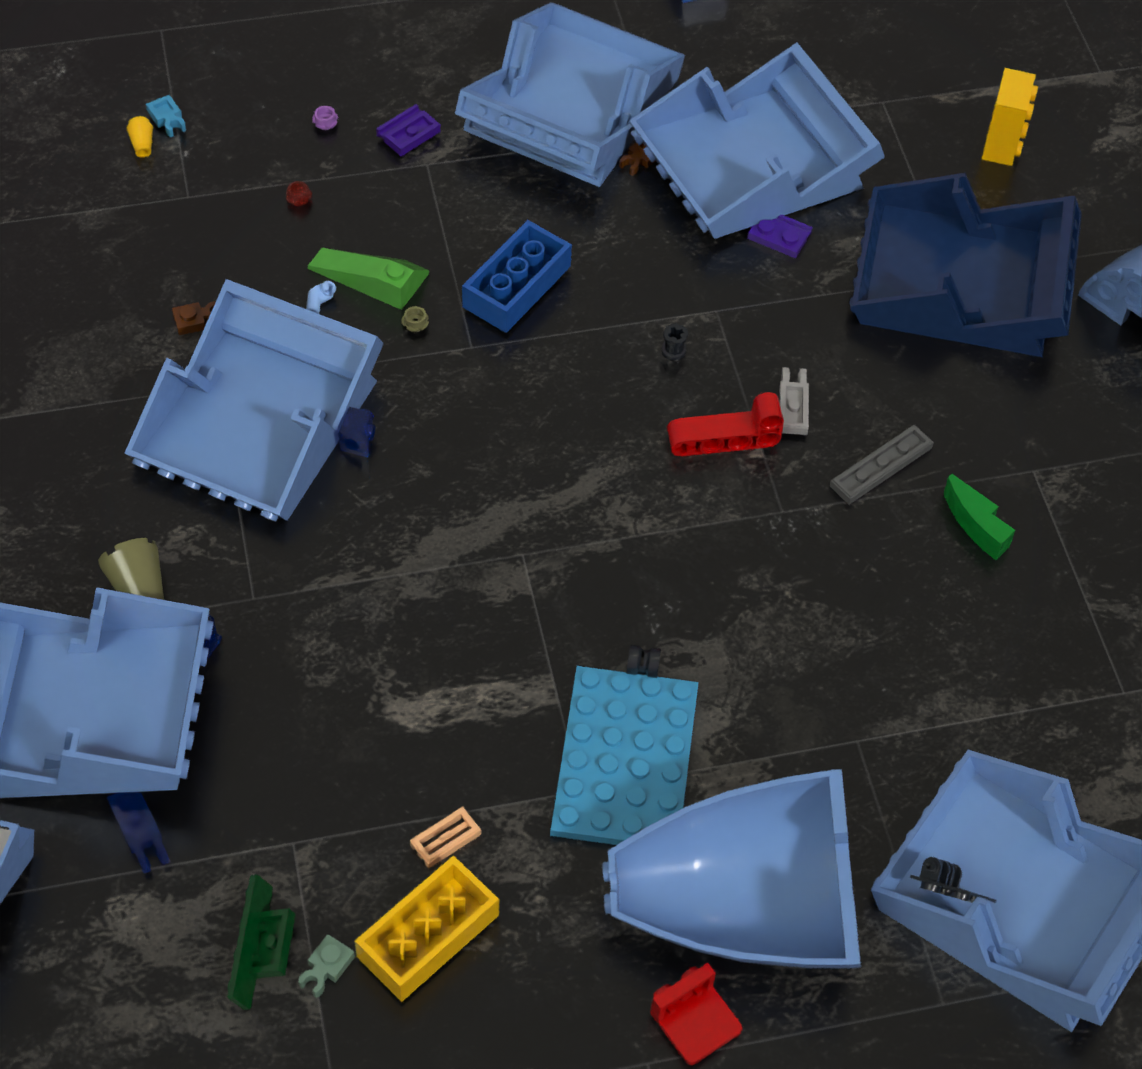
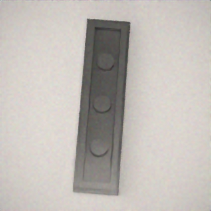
M912 425L832 479L830 487L850 505L932 449L934 442L916 425Z

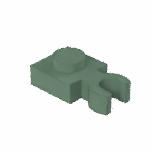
M327 934L308 959V965L313 969L301 974L298 981L299 987L303 989L309 981H315L317 985L312 990L313 996L319 997L324 992L325 980L329 978L336 983L355 958V951Z

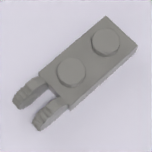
M782 368L779 388V402L784 418L782 433L807 435L809 383H807L806 369L800 368L797 378L798 382H789V368Z

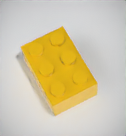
M1008 68L1004 69L982 160L1012 166L1014 157H1020L1024 141H1019V139L1026 137L1029 123L1024 121L1031 119L1034 104L1029 102L1035 101L1038 86L1034 85L1036 74Z

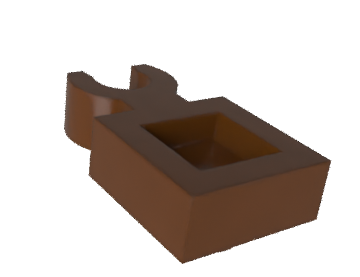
M636 142L628 148V155L621 157L619 167L622 169L625 165H632L629 174L634 175L639 171L641 164L648 168L656 160L651 162L643 151L646 148L644 143L638 145Z
M216 301L210 302L202 308L199 302L172 308L178 334L184 335L204 330L205 323H207Z

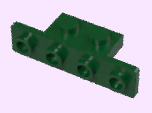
M258 874L250 876L249 885L245 893V906L242 919L240 920V932L237 947L234 951L231 978L228 983V999L243 1010L251 1009L256 979L285 976L296 916L289 908L269 911L273 887Z

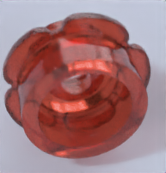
M296 181L288 186L286 200L290 204L302 206L311 199L312 192L306 183Z

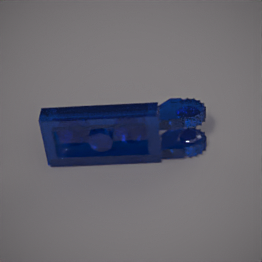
M121 792L108 796V803L132 854L135 853L143 873L151 871L150 862L143 852V849L154 845L157 857L163 865L169 863L170 860L163 846L161 833L141 792Z

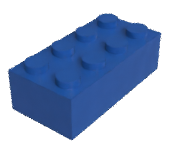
M527 220L462 285V307L507 333L571 267L572 244Z

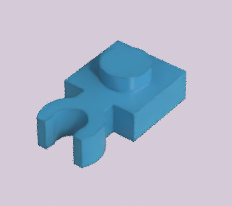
M170 95L146 104L147 112L158 127L165 125L166 133L169 137L174 136L173 128L175 127L180 128L182 132L186 131L181 110Z

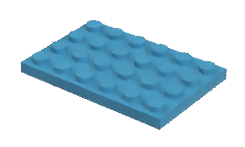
M577 666L550 836L618 845L647 826L683 809L698 682L663 677L652 678L641 674L632 675L626 674V672Z

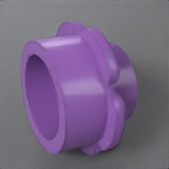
M330 106L318 107L312 117L316 127L323 130L333 128L337 124L338 119L335 110Z

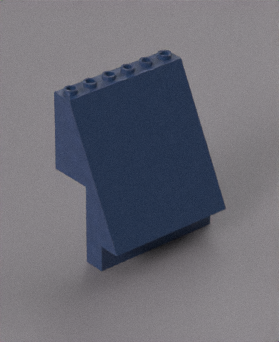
M966 173L873 187L872 198L868 200V218H865L864 222L865 235L861 239V257L857 259L858 273L853 281L854 295L850 298L851 312L856 314L860 324L1043 357L1045 338L1068 336L1082 216L1075 195L980 210Z

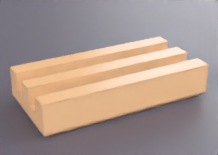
M462 806L412 838L410 846L413 850L417 851V855L425 861V865L429 869L480 836L481 829ZM459 820H464L463 823L456 826L452 830H448L432 843L428 844L425 847L422 846V844H424L434 836L438 835L445 829L449 828Z

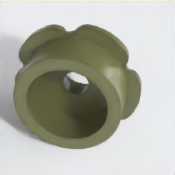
M413 306L405 311L402 317V324L406 326L407 330L418 332L428 326L429 322L427 320L429 317L423 308Z

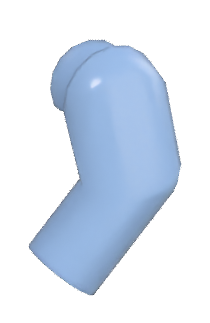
M325 281L310 289L306 309L319 314L320 305L334 296L336 292L335 284L331 281Z

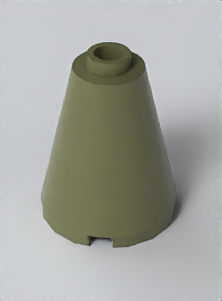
M147 538L131 539L115 545V552L109 556L105 551L98 559L100 569L115 591L164 600L159 551L156 541L152 540V543H149Z

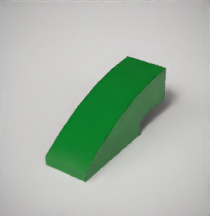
M951 474L948 477L943 493L950 510L967 535L983 551L997 560L1010 547L1015 529L996 517L998 505Z

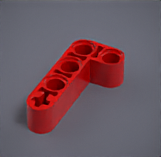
M766 392L754 398L752 411L679 418L667 425V432L672 453L676 456L772 447L780 442L784 418L778 396L775 393Z

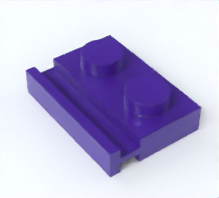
M415 104L376 128L379 138L382 137L389 147L400 156H403L441 132V127L435 119L424 110H419V106Z
M780 215L772 220H761L759 224L752 226L748 232L747 239L796 258L807 238L812 233L813 227L785 215Z

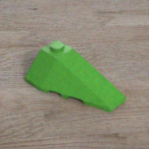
M321 248L308 265L309 270L401 310L429 274L428 269L407 260Z

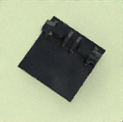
M936 857L925 859L919 877L910 875V878L922 881L920 886L922 889L973 903L976 897L996 903V899L960 889L961 868L956 864L939 860Z

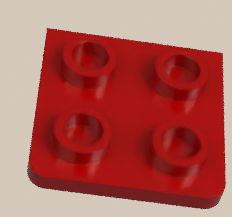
M708 963L699 969L697 966L690 968L681 976V980L674 985L666 984L660 987L654 993L650 1014L689 1065L696 1064L740 1035L742 1031L741 1023L714 989L713 984L716 973Z

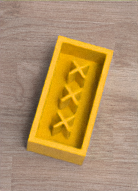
M453 855L355 940L357 958L402 1002L499 916V898Z

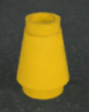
M134 117L128 123L127 132L138 157H147L151 154L153 125L146 117Z

